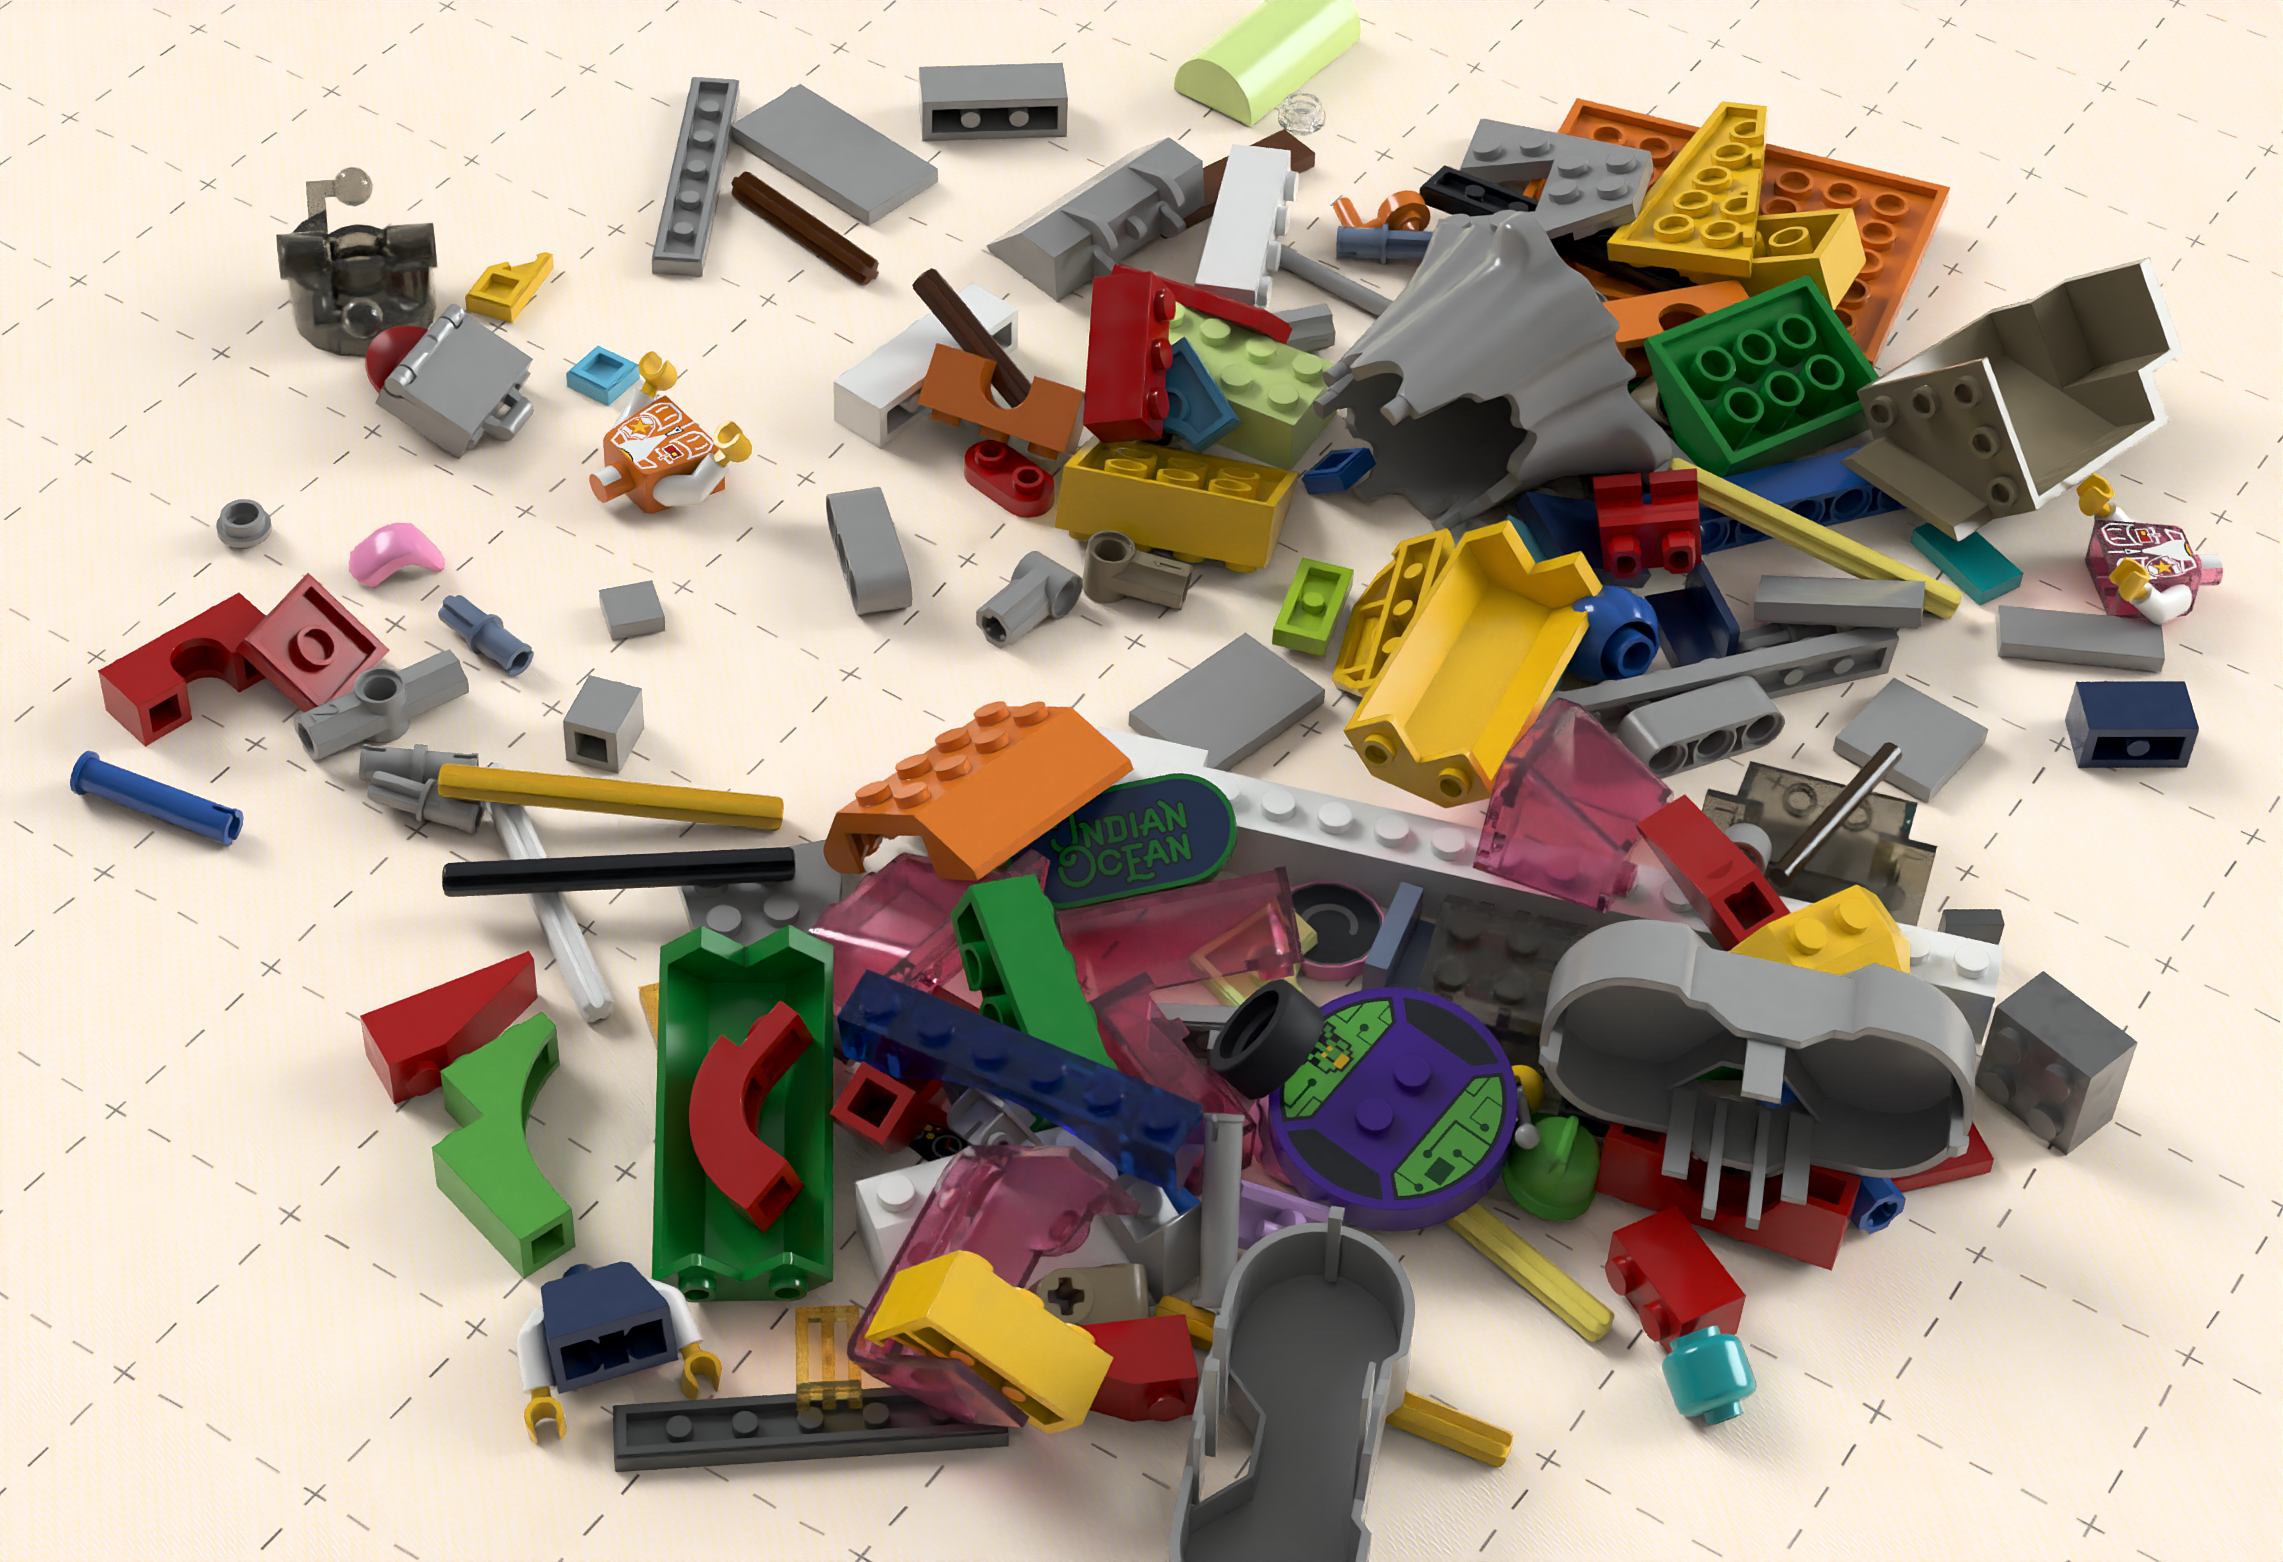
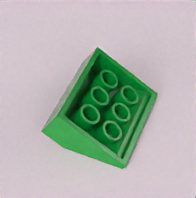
M1809 274L1649 337L1643 344L1678 447L1699 468L1720 478L1793 462L1870 429L1856 391L1876 380L1879 376Z

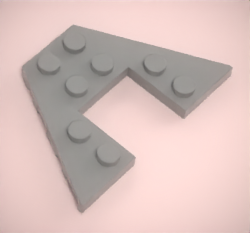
M1483 118L1479 120L1460 170L1491 183L1547 178L1536 210L1526 213L1532 215L1541 224L1549 239L1573 232L1575 241L1593 235L1602 229L1615 228L1636 221L1654 166L1650 151ZM1503 210L1493 215L1472 217L1466 214H1455L1445 219H1439L1436 228L1445 221L1464 229L1470 228L1473 224H1480L1495 236L1498 225L1517 211Z

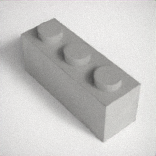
M1063 63L919 67V114L922 141L1067 137L1068 94Z

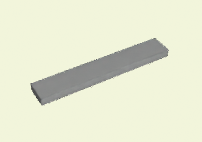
M692 77L651 259L652 273L703 276L731 141V125L735 121L740 97V80Z

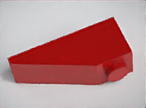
M527 951L360 1015L366 1056L394 1105L415 1096L426 1095L441 1087L440 1071L450 1066L460 1056L470 1054L496 1039L538 998L534 958Z
M1185 1314L1079 1326L1094 1337V1344L1113 1357L1089 1409L1090 1411L1130 1422L1145 1420L1167 1422L1175 1420L1180 1416L1194 1414L1199 1376Z

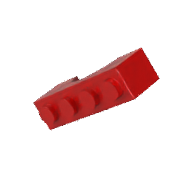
M1612 1122L1605 1138L1594 1191L1656 1212L1676 1205L1691 1224L1832 1271L1847 1232L1861 1177L1843 1171L1810 1165L1806 1205L1780 1200L1783 1173L1765 1178L1761 1218L1758 1230L1745 1227L1751 1178L1734 1175L1721 1169L1714 1220L1701 1218L1708 1162H1704L1691 1150L1686 1180L1661 1175L1667 1134Z

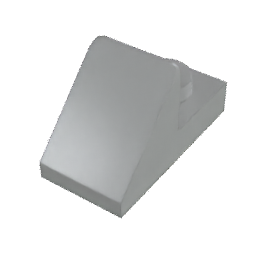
M1145 1161L1134 1166L1089 1196L1130 1263L1146 1265L1148 1291L1156 1304L1160 1302L1163 1296L1174 1294L1199 1276L1202 1202L1178 1214Z

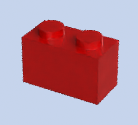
M1676 1205L1613 1231L1608 1258L1605 1263L1607 1280L1612 1289L1618 1295L1625 1296L1638 1313L1641 1325L1652 1341L1659 1342L1669 1354L1673 1352L1670 1346L1671 1341L1707 1327L1717 1325L1721 1334H1737L1746 1295Z

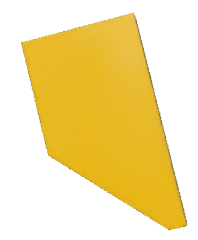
M547 252L537 254L535 261L511 267L508 261L488 266L466 294V310L513 323L553 270V254Z

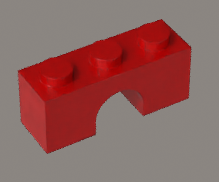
M238 592L98 670L106 711L146 747L192 720L186 684L201 678H217L227 682L240 693L265 679L266 677L235 648L266 615Z

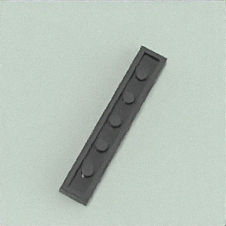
M976 1382L613 1405L615 1472L1007 1447L1009 1446L1007 1412L976 1397L975 1394L980 1386Z

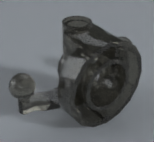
M357 167L342 169L335 175L334 179L306 181L308 219L301 222L292 233L276 234L280 278L287 281L292 317L298 333L318 349L339 356L366 357L367 350L373 339L389 328L417 326L428 329L431 326L437 306L434 268H438L433 222L386 225V228H383V230L371 225L354 224L341 227L331 233L329 232L326 198L336 197L339 202L351 207L363 205L371 198L373 192L372 180L366 171Z

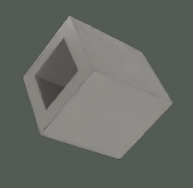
M589 675L563 719L566 760L619 774L645 728L642 688Z

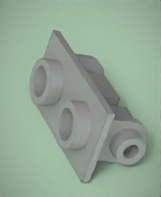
M964 1072L958 1075L969 1088L950 1107L947 1113V1124L952 1132L963 1138L970 1145L972 1144L985 1158L993 1162H1000L1009 1158L1026 1139L1040 1149L1045 1145L1029 1129L1036 1121V1118L1010 1093L1007 1095L989 1078L980 1085Z

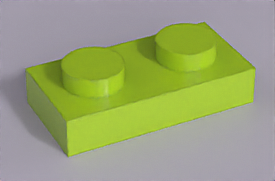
M1302 557L1273 627L1272 644L1325 657L1353 586L1354 569Z

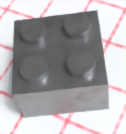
M2042 971L1996 1006L1975 1077V1085L1983 1090L1992 1101L2001 1104L2028 1125L2038 1137L2047 1140L2067 1156L2113 1119L2138 1042L2046 972Z

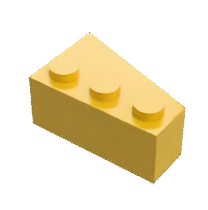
M961 1250L897 1272L864 1336L865 1339L880 1347H883L887 1338L890 1337L925 1355L919 1367L936 1376L940 1374L943 1366H946L980 1385L975 1394L976 1397L1047 1434L1083 1424L1113 1360L1112 1356L1094 1344L1095 1339L1088 1331L1077 1325L1062 1322L1044 1309V1302L1037 1295L1023 1288L1012 1287L993 1273V1267L986 1259L975 1253Z

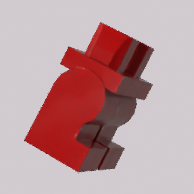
M1697 468L1649 472L1651 504L1643 505L1641 473L1593 477L1596 523L1604 572H1612L1616 579L1636 578L1642 572V569L1664 567L1671 574L1691 573L1694 565L1702 564Z

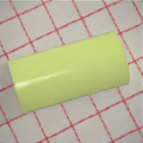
M1265 0L1185 62L1176 73L1174 90L1251 127L1360 39L1361 24L1357 9L1352 0Z

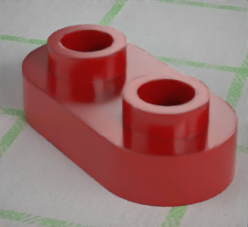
M985 440L972 445L966 451L964 456V476L966 481L1011 514L1032 518L1041 516L1052 508L1055 485L1052 476L1009 445L995 440Z

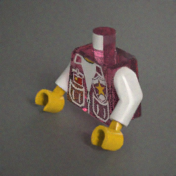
M2091 474L2077 487V494L2080 496V511L2087 516L2094 515L2095 522L2085 557V564L2107 616L2147 619L2154 624L2163 625L2176 617L2187 616L2192 612L2199 586H2218L2221 583L2223 564L2220 555L2194 554L2183 529L2174 525L2141 523L2130 519L2115 502H2108L2114 497L2113 488L2098 474Z

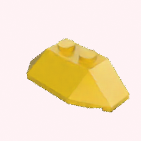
M1448 528L1400 541L1391 553L1394 559L1376 574L1354 604L1331 679L1337 688L1360 697L1365 696L1455 549L1453 536Z
M1857 884L1764 925L1728 951L1836 975H1842L1873 963L1910 974V942L1877 895Z

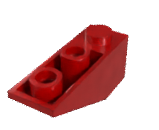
M1685 794L1636 824L1638 832L1724 951H1730L1764 925L1791 914L1758 867Z

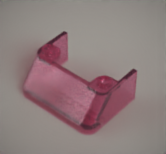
M1286 866L1274 868L1272 871L1068 911H1054V923L1064 948L1070 951L1075 961L1077 981L1085 1001L1093 1007L1095 1014L1119 1010L1117 1002L1119 997L1225 976L1258 971L1260 982L1294 976L1293 964L1304 962Z
M973 1145L963 1149L949 1161L942 1171L855 1327L847 1345L849 1360L871 1377L961 1422L1024 1428L1029 1416L960 1359L925 1356L890 1337L887 1338L883 1347L864 1338L897 1272L961 1250L983 1257L992 1265L995 1275L1012 1287L1024 1289L1041 1257H1058L1065 1253H1072L1084 1244L1089 1236L1090 1224L1095 1215L1136 1216L1141 1204L1075 1146Z

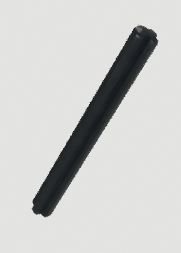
M790 847L456 862L444 865L442 870V888L444 895L447 897L782 882L791 881L795 878L796 864L794 850Z

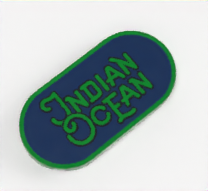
M1166 774L1110 786L1005 861L1010 878L1031 874L1036 875L1043 895L1047 896L1052 903L1054 914L1080 913L1191 890L1211 882L1222 871V867L1228 862L1229 857H1232L1238 839L1237 822L1228 798L1212 782L1192 774Z

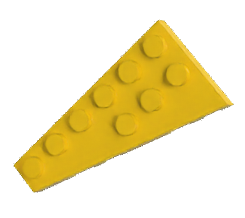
M1721 101L1644 196L1637 220L1621 225L1607 242L1608 260L1626 262L1634 267L1657 266L1673 268L1680 273L1704 272L1751 279L1768 130L1767 106Z

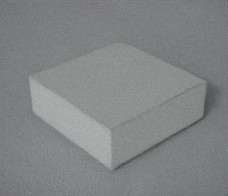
M652 580L599 590V602L611 640L666 630L665 616Z

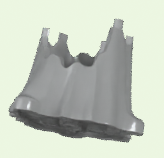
M1522 211L1516 212L1499 224L1495 236L1480 224H1473L1470 228L1464 229L1445 221L1434 230L1425 258L1405 289L1341 357L1338 363L1323 373V380L1329 387L1328 392L1312 404L1314 411L1322 419H1325L1337 409L1347 408L1345 423L1353 438L1369 442L1373 448V457L1376 465L1370 469L1369 477L1354 488L1358 499L1364 504H1368L1380 494L1405 495L1412 506L1427 519L1446 511L1445 514L1431 523L1435 531L1448 528L1450 531L1457 525L1525 491L1527 492L1543 483L1560 477L1626 472L1649 473L1657 470L1669 461L1672 456V446L1664 430L1641 411L1629 395L1627 383L1636 376V371L1622 357L1616 346L1615 334L1620 327L1619 322L1598 299L1596 291L1589 280L1568 266L1560 258L1541 224L1532 215Z

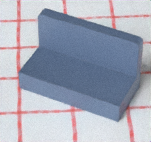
M1401 882L1364 963L1361 990L1391 987L1407 988L1439 996L1453 964L1454 948L1459 931L1420 920L1424 888Z

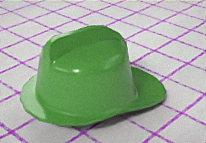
M1534 1113L1530 1116L1531 1123L1539 1130L1540 1140L1534 1148L1524 1149L1515 1140V1133L1520 1127L1518 1120L1515 1124L1514 1141L1512 1142L1511 1151L1502 1171V1178L1509 1195L1521 1208L1532 1215L1554 1222L1574 1220L1586 1213L1597 1192L1594 1191V1186L1600 1169L1602 1155L1594 1136L1587 1128L1579 1124L1578 1117L1570 1116L1567 1119L1550 1113Z

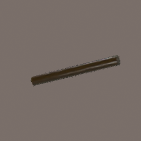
M1890 742L1883 744L1769 871V878L1773 884L1785 888L1795 879L1901 760L1902 752L1897 745Z

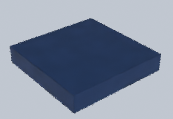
M1525 491L1516 503L1517 510L1548 560L1582 551L1600 583L1605 585L1642 589L1651 577L1648 569H1642V572L1636 578L1616 579L1612 572H1604L1596 523L1595 501Z

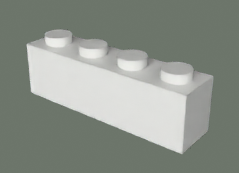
M1232 144L1195 281L1196 288L1249 305L1269 306L1272 292V277L1268 276L1269 271H1277L1279 268L1281 241H1277L1278 235H1287L1290 207L1286 206L1287 201L1295 202L1298 190L1299 173L1291 171V150Z
M973 282L957 292V295L1007 355L1018 348L1019 309ZM929 312L920 320L911 323L906 330L885 345L879 346L871 355L850 370L841 373L833 381L834 421L881 449L932 411V408L917 402L936 343L960 350L963 349L935 315Z

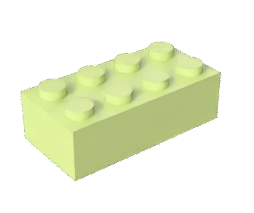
M1175 302L1176 314L1169 325L1170 344L1173 345L1182 337H1186L1191 342L1243 423L1216 442V444L1276 468L1292 470L1337 414L1336 410L1325 419H1322L1316 414L1312 405L1315 400L1328 392L1329 387L1323 380V373L1335 364Z

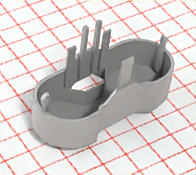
M1647 919L1622 921L1591 932L1575 943L1563 955L1553 972L1540 1035L1538 1063L1544 1067L1549 1080L1559 1093L1582 1111L1610 1122L1667 1134L1661 1175L1686 1180L1691 1150L1704 1162H1708L1701 1218L1714 1220L1721 1165L1751 1171L1745 1227L1758 1230L1765 1175L1783 1168L1780 1200L1806 1205L1810 1165L1868 1177L1895 1178L1923 1172L1940 1164L1949 1157L1956 1158L1967 1152L1969 1145V1136L1967 1135L1974 1116L1975 1040L1971 1028L1959 1008L1942 991L1917 976L1876 963L1842 975H1836L1710 948L1688 924ZM1719 1066L1744 1070L1741 1096L1779 1104L1782 1082L1784 1080L1799 1100L1773 1109L1713 1096L1694 1078Z
M1331 1206L1328 1223L1297 1224L1265 1236L1250 1247L1233 1268L1225 1289L1220 1315L1215 1317L1213 1346L1205 1360L1192 1418L1185 1467L1169 1534V1562H1369L1372 1533L1365 1525V1519L1385 1420L1389 1414L1403 1405L1410 1367L1415 1300L1410 1280L1395 1256L1372 1237L1350 1227L1342 1226L1344 1217L1343 1207ZM1228 1400L1255 1439L1248 1473L1200 1502L1204 1485L1205 1456H1216L1218 1447V1416H1225Z

